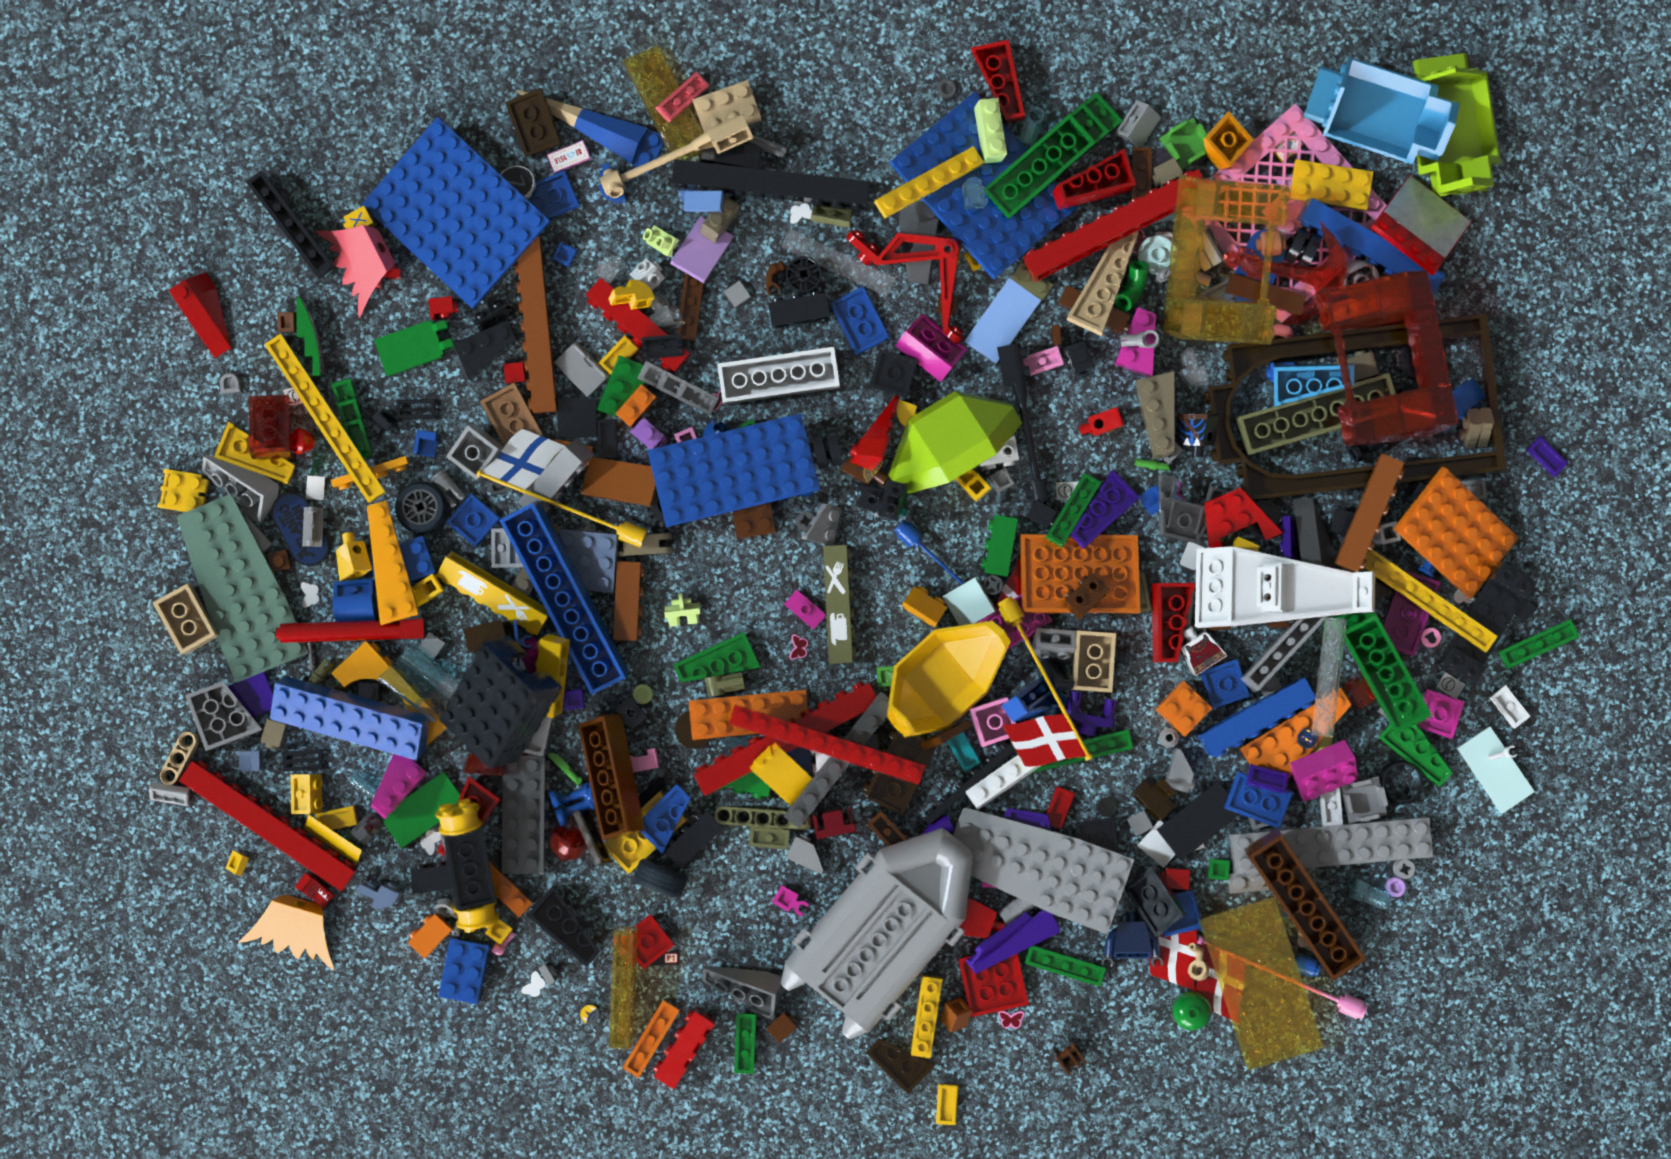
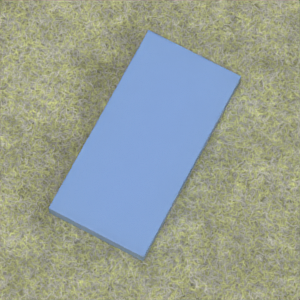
M1009 278L964 342L996 364L999 361L997 347L1011 344L1041 300Z

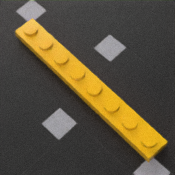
M1373 549L1371 552L1367 551L1365 559H1367L1364 567L1365 570L1374 572L1375 577L1486 653L1498 637Z

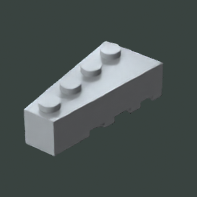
M578 439L565 445L530 486L528 491L557 501L561 497V492L564 488H568L573 483V478L584 470L586 464L595 454ZM524 494L518 501L522 507H525L539 500L546 513L551 508L549 506L550 503Z

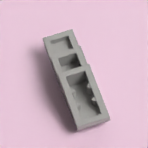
M647 361L637 379L708 415H711L719 399Z

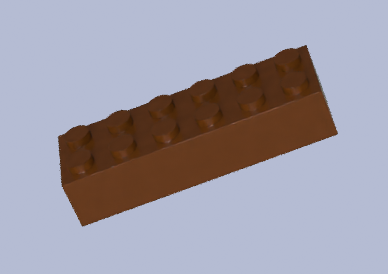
M621 714L604 715L578 724L601 839L620 838L645 830Z

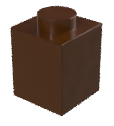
M783 1011L766 1026V1029L780 1043L797 1028V1019L790 1012L787 1014Z

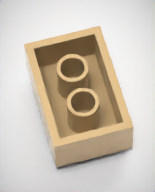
M748 80L692 100L703 132L711 128L712 122L721 121L723 123L729 120L730 114L735 112L739 113V115L744 114L748 125L761 122V116Z
M185 584L153 602L180 654L187 655L219 636L193 584Z
M1076 631V649L1073 654L1072 678L1075 684L1071 690L1112 692L1116 633Z

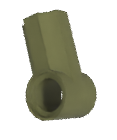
M742 672L704 678L708 697L745 689Z

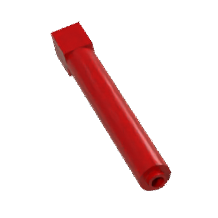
M402 619L384 625L380 624V620L280 623V627H276V639H280V643L424 639V619Z

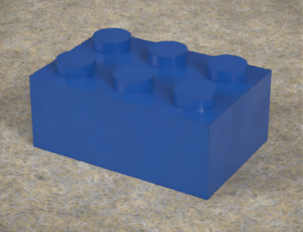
M425 536L400 543L410 583L425 579L431 574L437 575L438 571ZM369 554L368 556L372 567V572L375 578L373 556L372 554Z
M455 936L451 937L438 997L478 1004L481 999L492 944Z

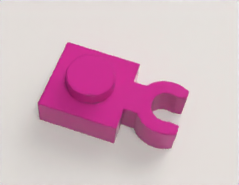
M781 885L772 903L788 912L791 908H794L799 916L804 914L799 911V906H809L806 901L796 900L799 894L784 885Z

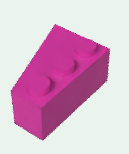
M1137 307L1126 335L1138 334L1147 330L1155 331L1156 314ZM1149 334L1146 337V343L1152 345L1155 342V335ZM1139 346L1121 347L1114 365L1145 377L1153 376L1154 348H1139Z
M393 754L373 798L371 808L386 820L426 777V771L412 759Z

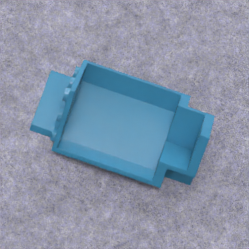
M1349 57L1347 63L1342 64L1340 72L1320 66L1303 118L1321 123V127H1324V136L1413 165L1416 155L1438 161L1439 156L1443 155L1456 124L1460 103L1438 97V85Z

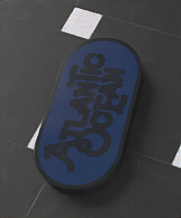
M285 493L279 496L272 506L273 521L291 555L298 563L305 566L319 565L328 556L330 550L329 539L323 529L322 547L302 546L304 507H311V505L300 494Z

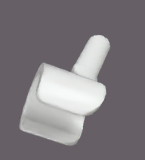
M1508 746L1499 753L1488 755V759L1493 760L1500 757L1513 758L1518 754L1510 755L1509 749L1515 746Z

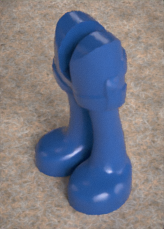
M590 782L583 784V788L567 794H559L555 790L549 792L554 808L584 798L579 803L555 810L560 826H565L568 823V818L577 810L589 808L595 810Z

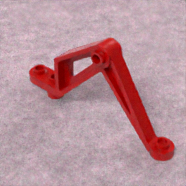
M851 230L847 234V240L860 251V254L857 256L858 259L867 266H870L872 262L875 265L939 259L943 333L955 344H959L964 339L963 331L956 325H950L961 251V243L957 238L901 231L895 235L882 253H880V248L864 239L865 235L861 231ZM903 242L935 245V250L896 253V250Z

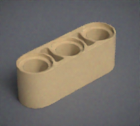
M184 732L179 736L160 773V779L164 784L170 785L179 782L199 746L200 737L197 733ZM188 735L193 738V743L190 746L185 742ZM178 753H182L184 756L182 763H178L176 760ZM170 770L175 774L173 781L167 778V773Z

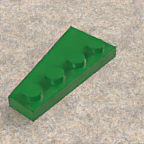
M745 632L673 664L681 683L761 668Z
M1389 723L1378 735L1379 739L1410 764L1414 765L1437 786L1440 787L1453 773L1452 769L1418 724L1396 734Z

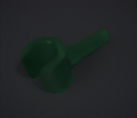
M317 453L312 454L311 458L314 463L309 476H314L318 466L324 463L323 455L319 461H315Z

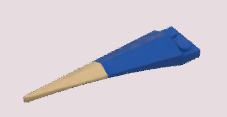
M517 90L518 94H520L521 96L528 93L521 90ZM546 98L552 115L635 167L657 159L667 140L666 136L647 127Z

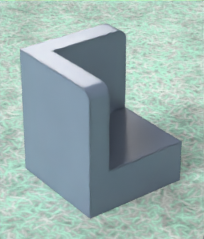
M263 750L236 751V755H239L240 771L264 770Z

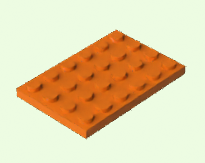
M1444 467L1440 468L1393 528L1469 599H1472L1490 576L1497 563L1501 562L1519 539L1515 533Z
M1047 534L1020 535L1023 613H1071L1063 605L1066 600L1064 596L1071 589L1075 591L1080 586L1078 582L1085 575L1089 577L1092 573L1110 590L1088 613H1140L1138 535H1099L1084 550L1071 536H1069L1063 548L1047 540L1045 538Z

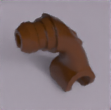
M783 261L778 263L772 262L766 273V292L770 296L771 292L769 289L771 287L776 288L777 293H779V286L773 282V279L777 273L785 270L786 267Z

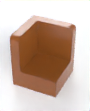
M960 997L945 1003L940 1020L952 1033L967 1026L972 1010Z

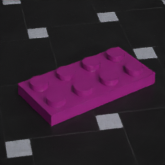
M1402 569L1437 594L1441 582ZM1394 591L1382 626L1396 651L1415 656L1429 613L1397 591Z

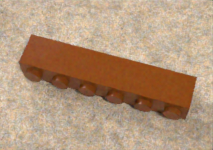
M1383 453L1379 455L1336 557L1335 565L1354 573L1364 569L1367 562L1365 555L1367 551L1371 552L1375 543L1372 540L1375 533H1379L1382 526L1380 519L1382 515L1386 516L1390 507L1387 504L1390 497H1394L1397 486H1395L1396 481L1401 479L1404 474L1405 468H1402L1404 462Z

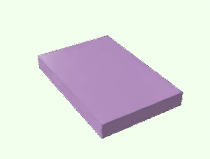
M700 216L670 264L700 282L705 283L734 236L725 231L718 241L713 243L700 233L702 223L705 221Z

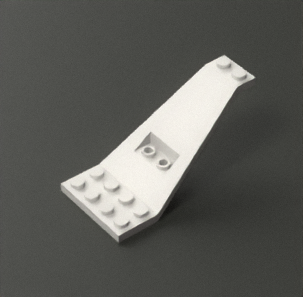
M1237 547L1197 549L1195 627L1238 626L1375 612L1374 572L1352 573ZM1271 595V599L1268 601L1267 597Z

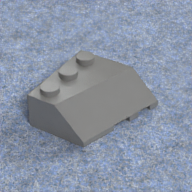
M223 681L185 695L206 751L263 730Z

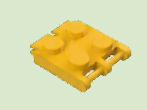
M164 469L165 477L163 486L160 489L162 490L160 504L158 503L157 506L158 508L187 512L205 504L206 497L200 496V493L207 494L209 480L203 479V475Z

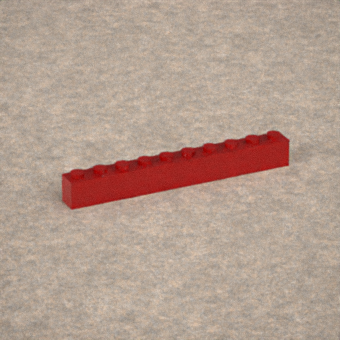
M1199 169L1187 171L1181 178L1168 181L1160 189L1154 188L1147 193L1148 195L1142 198L1140 196L1130 201V204L1126 206L1120 205L1108 215L1102 214L1090 224L1084 223L1078 227V230L1072 233L1066 232L1060 239L1048 241L1042 248L1027 252L1026 256H1024V264L1034 283L1208 196L1210 188Z
M863 681L852 685V690L848 692L843 690L835 694V699L831 701L826 699L817 704L818 708L814 710L809 708L800 713L801 717L795 720L792 717L787 721L821 732H827L865 712L876 698V695L869 682L863 683ZM755 736L748 740V745L744 747L738 745L731 749V754L727 756L721 754L713 759L714 763L708 766L706 763L695 768L696 772L693 775L703 795L706 796L752 771L750 766L754 764L753 761L774 743L778 744L786 753L799 746L768 736L761 738Z
M737 704L734 705L729 720L730 725L918 785L925 765Z
M202 760L190 763L179 779L182 784L338 890L344 891L358 871L354 868L355 864L347 859L345 861L340 859L336 851L331 848L328 850L322 846L323 843L317 838L313 837L311 839L306 836L307 832L299 826L295 828L290 825L291 821L282 815L279 817L274 814V809L270 806L259 804L257 802L258 798L250 793L247 795L243 793L239 785L234 782L230 784L224 780L226 777L220 772L215 771L214 773L209 770L207 763Z

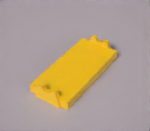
M776 743L769 746L753 761L754 764L750 766L751 770L790 806L813 778Z

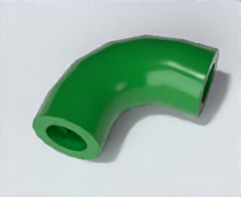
M1136 260L1130 263L1125 286L1114 302L1118 310L1127 312L1140 299L1149 271V265L1146 262Z

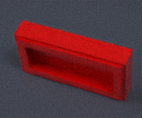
M1059 786L1056 787L1046 812L1051 826L1062 829L1075 796L1074 792Z

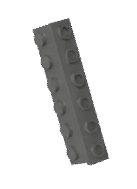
M521 755L517 762L503 765L502 874L544 875L546 870H549V858H546V850H549V839H546V831L550 829V820L546 819V811L550 810V799H546L547 791H550V779H547V772H550V760H547V756Z

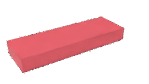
M695 72L656 107V110L670 123L693 102V99L698 98L705 92L710 85L698 72Z

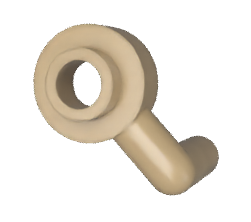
M1190 943L1188 948L1196 953V960L1189 965L1188 973L1191 978L1197 981L1205 980L1209 975L1210 969L1208 964L1203 962L1204 949L1194 943ZM1202 968L1203 971L1201 974H1199V969Z

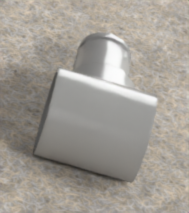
M1153 330L1139 332L1138 334H1121V340H1128L1122 341L1121 347L1139 346V348L1148 347L1153 349L1160 344L1161 338ZM1149 334L1156 336V341L1152 345L1146 343V337Z

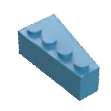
M1354 363L1274 365V407L1353 386Z

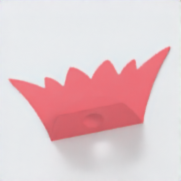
M361 225L337 231H316L321 237L334 243L329 247V250L340 253L333 264L339 268H346L343 276V285L355 282L352 296L359 293L358 315L360 318L377 284L385 273L394 266V259L379 230L373 227Z

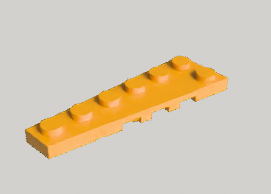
M385 500L368 505L367 512L380 624L384 625L419 615L388 502Z

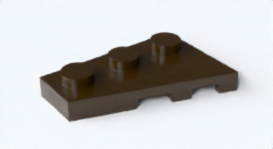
M880 1038L865 1052L907 1094L935 1066Z

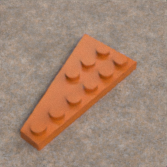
M1342 687L1313 703L1312 706L1298 712L1240 747V750L1249 764L1288 773L1289 779L1292 775L1290 762L1309 755L1352 703ZM1304 728H1311L1317 733L1318 739L1312 748H1303L1297 741L1298 733Z

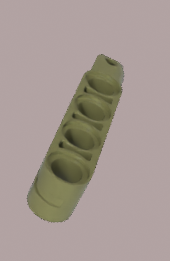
M721 806L715 813L717 822L725 825L806 830L812 827L813 819L808 816L805 820L806 822L800 828H797L790 821L786 825H781L778 823L777 818L779 815L785 814V810ZM724 809L730 813L729 819L725 821L719 818V812ZM741 811H746L749 814L748 821L742 822L739 820L738 815ZM763 812L769 816V821L764 824L758 820V815Z

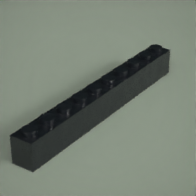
M674 159L671 187H675L679 191H687V189H695V191H723L724 195L731 193L735 197L740 198L748 195L758 200H764L766 197L773 198V201L776 202L792 200V203L804 204V202H810L813 206L828 204L832 208L837 209L846 206L850 207L851 210L861 211L862 208L865 209L867 206L869 181Z

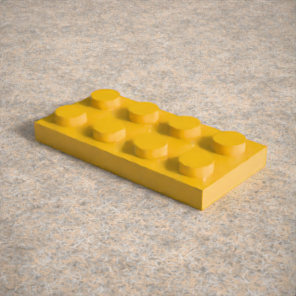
M1296 159L1294 161L1289 199L1306 202L1308 198H1314L1329 206L1367 211L1373 171Z
M661 792L657 793L641 808L643 817L664 797ZM683 815L681 816L674 831H676L686 821ZM641 832L620 838L608 839L604 843L608 853L628 874L639 865L640 860L647 858L656 849Z

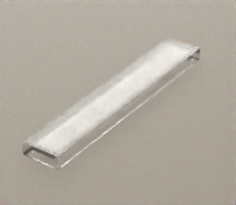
M789 229L781 246L799 256L813 258L820 266L886 297L895 281V278L792 229Z

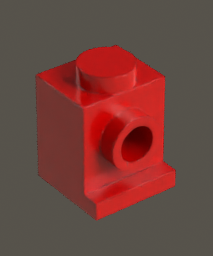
M452 296L428 299L430 318L433 321L437 320V316L440 319H447L459 312L458 301H455Z

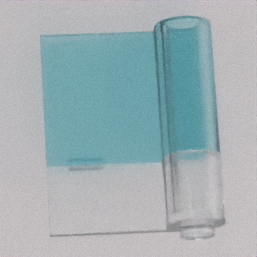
M412 643L404 650L400 658L378 678L433 723L440 718L460 683L456 677Z

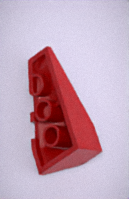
M895 395L859 442L853 444L850 455H852L851 463L872 471L883 459L890 438L888 434L893 426V422L890 420L893 419L896 413L900 396Z

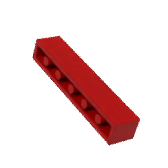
M602 278L586 294V297L589 299L587 303L594 309L599 307L603 311L601 315L609 322L614 320L618 324L616 328L623 334L628 332L633 337L631 340L638 347L642 346L641 337L668 335L640 310H631L629 303L611 305L609 297L614 288ZM683 348V356L658 359L663 362L661 366L670 373L672 370L676 373L691 355Z

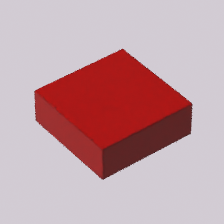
M523 362L503 364L506 384L526 382Z

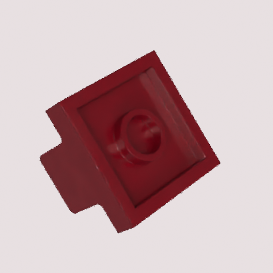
M851 807L847 808L850 823H844L841 809L823 812L824 828L821 829L818 825L817 815H812L816 838L821 839L855 832Z

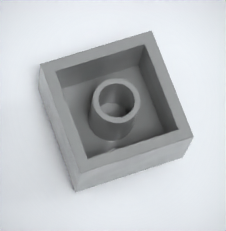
M476 424L467 425L446 457L474 479L480 480L485 477H478L477 471H483L497 458L505 446Z

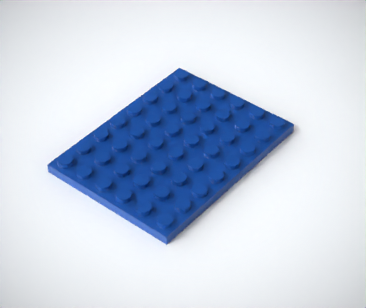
M976 92L968 96L890 161L889 164L906 183L973 146L982 158L974 111L977 102L982 98ZM1003 122L1007 155L1002 162L984 163L982 166L922 198V201L960 241L993 280L1079 207L1076 205L1058 210L1052 193L1058 185L1056 181L1052 182L1010 219L984 193L983 189L1027 151V148Z
M439 117L432 122L361 204L472 309L476 308L551 222Z

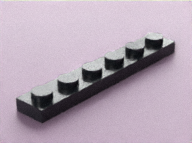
M1007 740L999 747L1001 751L997 755L992 753L984 760L986 764L981 769L977 766L969 773L971 777L967 781L962 779L955 786L957 790L952 794L946 793L940 799L941 804L937 807L931 806L925 812L927 815L925 817L926 821L929 824L935 821L959 800L968 789L976 785L1016 749L1012 742Z

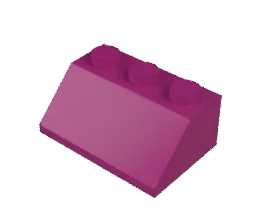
M923 313L912 323L895 345L902 353L916 359L917 365L921 366L940 382L944 380L968 350L961 343L955 344L943 333V329Z

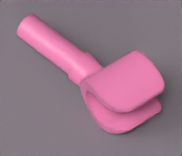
M511 932L502 945L495 943L492 953L498 956L502 955L507 944L515 934Z

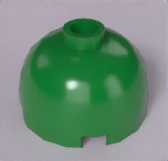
M1185 991L1174 1000L1172 1015L1181 1028L1189 1031L1199 1030L1210 1021L1212 1014L1211 1005L1202 993Z

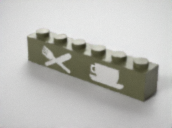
M847 545L823 546L829 664L853 663L852 659H856V647H852L851 639H855V627L851 628L850 620H854V608H850L849 600H853V588H849L848 582L852 580V569H848L847 562L851 561V549H847Z

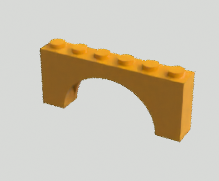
M365 641L331 674L344 687H349L351 684L363 679L382 681L398 692L407 710L431 716L427 748L448 728L440 720L441 713L437 715L433 711V704L428 699L423 700L420 697V690L414 684L410 686L407 683V676L401 670L397 672L394 669L393 661L388 656H382L379 652L381 650L374 641L371 643Z

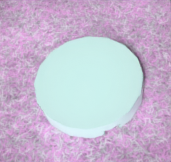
M1161 235L1148 237L1141 243L1138 249V260L1144 261L1149 265L1148 273L1157 274L1160 270L1176 261L1175 245L1170 239Z

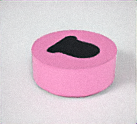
M1427 628L1424 629L1420 641L1425 647H1435L1440 643L1441 635L1437 629Z

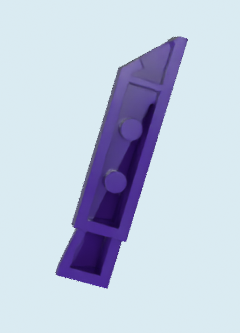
M1045 910L1039 912L1032 919L1026 912L978 945L975 949L976 954L967 959L966 963L974 973L981 972L1059 933L1060 928L1053 915Z

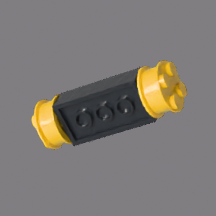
M463 799L459 803L442 804L435 812L441 825L438 831L442 841L454 905L453 910L458 915L456 926L464 929L465 932H473L483 927H493L499 920V914L495 912L494 907L497 901L483 827L481 826L482 821L478 819L477 815L479 805L471 802L470 799Z

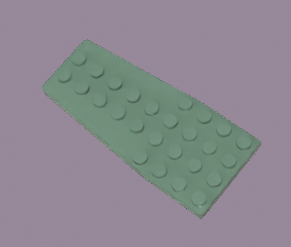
M226 495L178 515L177 520L210 621L219 635L217 639L235 682L238 683L308 654L306 642L280 643V639H276V627H280V623H297L284 591L234 496Z

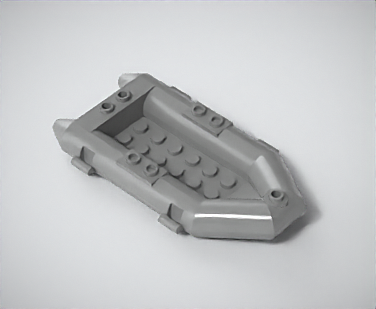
M944 828L882 848L874 857L867 852L855 866V869L860 874L811 932L804 927L792 941L796 950L785 962L781 985L787 990H792L807 983L845 1014L842 1034L850 1040L870 1032L882 1017L890 1021L902 1007L896 1000L946 942L953 947L966 932L960 925L966 919L973 852ZM872 860L873 863L865 870L864 868ZM954 928L957 929L954 932V934L948 939L947 936L952 932V930ZM807 936L810 937L804 945L801 944ZM892 1003L893 1006L885 1013L886 1008Z

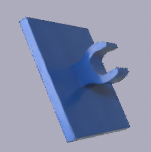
M514 619V641L524 649H531L532 645H526L524 642L527 639L531 640L532 636L526 635L518 638L517 619ZM516 658L517 667H520V658Z

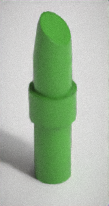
M1135 458L1134 466L1145 467L1151 470L1171 471L1167 463Z

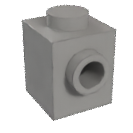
M1387 520L1381 522L1382 526L1379 533H1375L1372 539L1375 541L1374 544L1381 545L1400 541V535L1393 529L1397 525V521Z

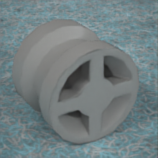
M1397 860L1393 864V872L1399 878L1409 879L1415 873V866L1410 860Z

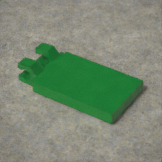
M428 320L374 339L386 376L390 377L443 358V351L455 348L452 338L440 342L437 333L449 329L447 321L442 320L433 324V321L430 322Z

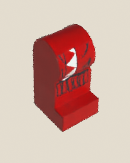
M310 872L305 873L295 885L296 889L300 892L302 891L310 899L312 898L323 908H326L335 896L327 886Z

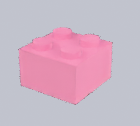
M1002 697L969 709L981 747L1009 738L1002 724H1016V721L1012 722L1001 706L1008 701V697Z

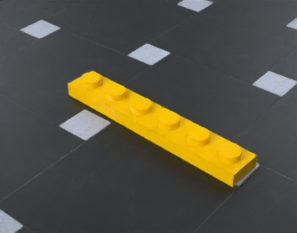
M973 146L876 199L874 203L883 217L887 218L982 166L984 161Z

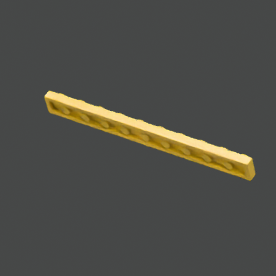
M280 333L264 345L368 503L370 504L386 493L283 335Z

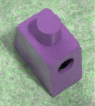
M644 417L629 431L649 450L667 446L670 442Z

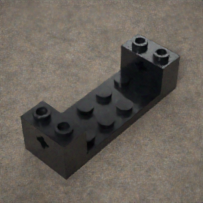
M1498 562L1466 614L1498 637L1485 653L1455 633L1437 664L1464 680L1477 684L1487 668L1484 666L1486 660L1523 599H1528L1537 581L1505 562Z

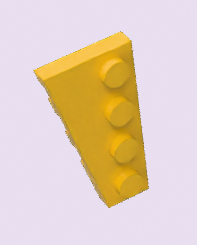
M230 422L226 426L214 458L257 472L289 485L296 468L295 465L271 451Z

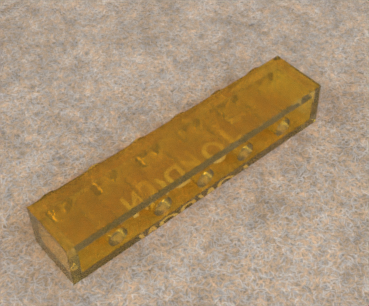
M618 926L614 930L609 1048L629 1049L633 1044L638 927Z

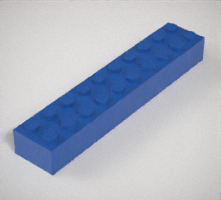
M540 501L532 502L500 519L502 527L559 635L570 639L569 653L591 695L630 675L622 656Z

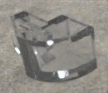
M653 292L654 300L650 305L655 312L650 316L653 323L668 328H678L684 325L685 322L679 308L669 305L665 294Z
M1193 347L1185 349L1181 359L1183 366H1186L1187 369L1180 371L1182 379L1193 387L1207 386L1209 382L1205 365L1197 366Z

